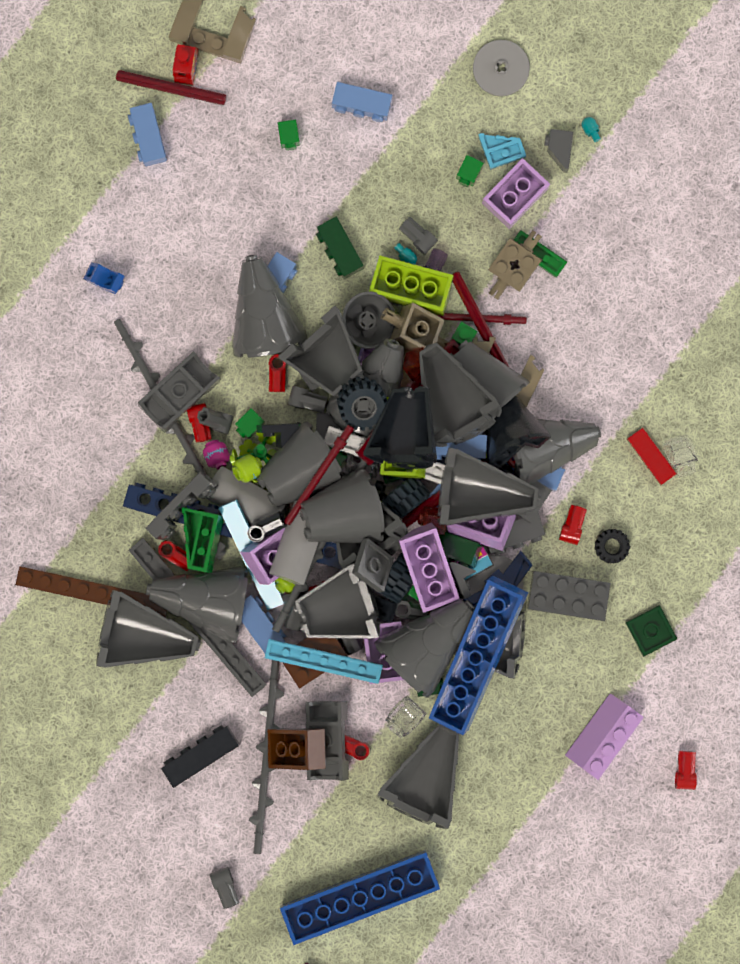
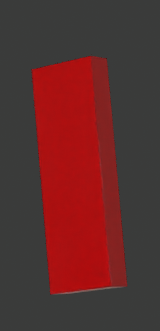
M643 428L627 438V441L660 486L676 475V472Z

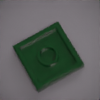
M660 605L625 622L643 657L677 640Z

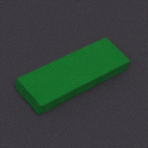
M520 230L514 240L519 244H523L529 235ZM539 242L532 250L533 254L542 259L539 267L555 278L558 277L567 264L566 260Z

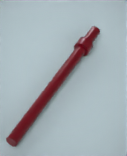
M444 313V316L436 315L444 320L473 322L469 314ZM504 314V316L482 315L485 322L511 325L526 324L527 317L512 316V314Z
M348 424L341 436H338L334 441L335 445L284 520L286 524H292L301 509V503L310 497L339 451L346 446L347 439L354 430L351 425Z

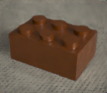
M306 638L296 644L348 657L337 638ZM282 662L299 689L325 673Z
M267 729L268 768L292 770L326 769L325 729Z

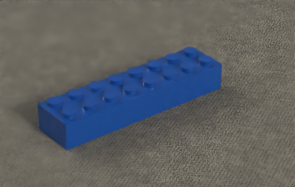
M495 576L487 580L429 719L461 735H464L470 729L529 592Z
M426 850L282 904L280 911L292 943L296 945L440 890V886Z

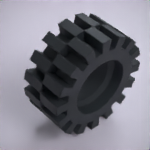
M608 529L598 535L594 548L600 560L605 563L614 564L628 556L631 546L629 545L630 540L623 531ZM609 539H615L619 542L620 548L615 554H610L605 549V543Z

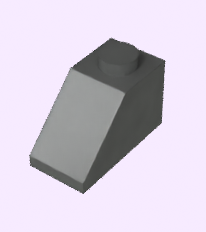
M551 129L549 134L545 135L544 146H548V154L563 173H567L570 164L573 132Z

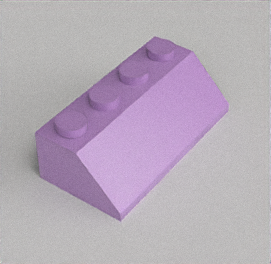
M429 523L413 529L399 540V544L422 612L424 613L459 600L460 598L436 527Z
M610 693L565 756L599 780L644 717Z

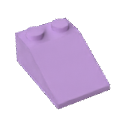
M285 528L264 537L260 542L251 543L240 551L259 584L269 585L279 578L269 574Z

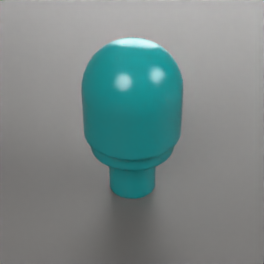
M593 117L584 118L581 126L588 137H592L594 142L601 140L596 120Z
M400 243L394 247L399 253L398 257L401 261L414 265L417 263V255L408 247L404 248Z

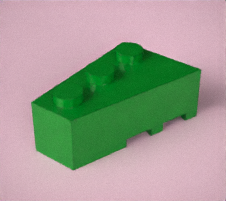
M182 507L187 567L192 570L212 573L224 520L223 516Z

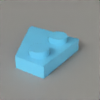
M484 133L478 134L490 170L526 158L520 138H507L500 135L490 136L484 135Z

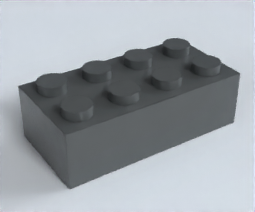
M532 571L527 609L605 621L611 583Z

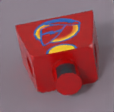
M177 44L172 70L174 83L193 85L199 50L196 47Z

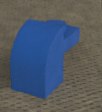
M91 262L83 279L103 290L116 294L123 286L125 276L119 272L111 271L100 264Z

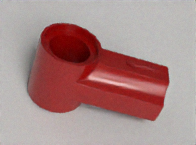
M275 354L269 359V392H285L286 363L283 361L282 367L278 369L272 366V361L279 358V354Z
M206 403L193 405L187 410L196 443L212 439L210 427L200 424L197 418L198 412L203 408H207Z
M570 505L566 522L563 524L560 532V541L578 545L587 509Z
M170 541L162 542L158 547L159 554L188 572L186 551ZM165 544H169L173 548L170 555L162 553V547Z
M345 735L346 754L353 756L357 760H364L369 756L371 749L366 742H361ZM360 745L366 748L364 756H359L356 752V748Z
M678 751L675 789L696 790V752Z

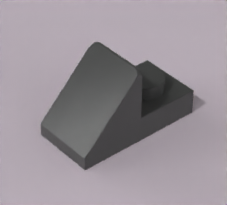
M448 562L459 598L466 599L470 597L471 588L464 578L476 571L455 562Z

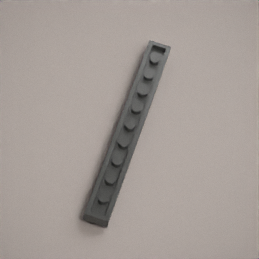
M144 538L128 550L153 580L175 576ZM189 622L251 697L267 685L232 642H227Z

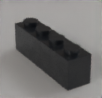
M220 725L212 731L214 734L209 738L206 735L196 741L198 745L192 749L188 746L180 751L181 756L174 759L172 756L163 762L165 766L161 770L173 788L240 745L228 725L226 727Z

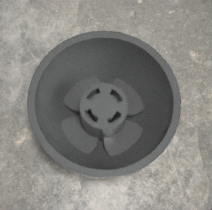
M362 292L353 296L345 304L341 315L354 345L365 349H374L385 339L391 338L395 326L382 320L381 315H383L382 312L386 308L393 312L395 311L391 303L384 296L376 292Z

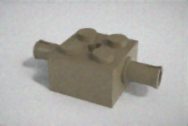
M534 230L531 231L523 244H519L510 238L488 269L498 279L491 291H489V294L493 296L498 290L494 296L497 300L500 299L507 286H512L520 292L541 263L542 259L533 254L532 250L542 236L537 234L533 240L537 233ZM518 260L520 268L513 270L511 261L515 262Z
M414 303L402 307L400 315L388 308L382 312L381 319L395 326L391 339L397 341L404 349L419 357V352L424 350L427 345L437 343L444 348L449 342L439 337L444 319Z

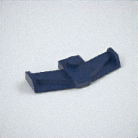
M520 550L504 574L498 569L484 580V583L486 584L489 578L495 576L517 587L532 567V563ZM483 590L463 600H469L476 608Z

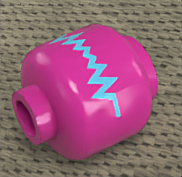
M213 440L205 445L203 456L208 467L216 468L217 470L221 466L226 467L230 460V453L226 444L219 442V440Z

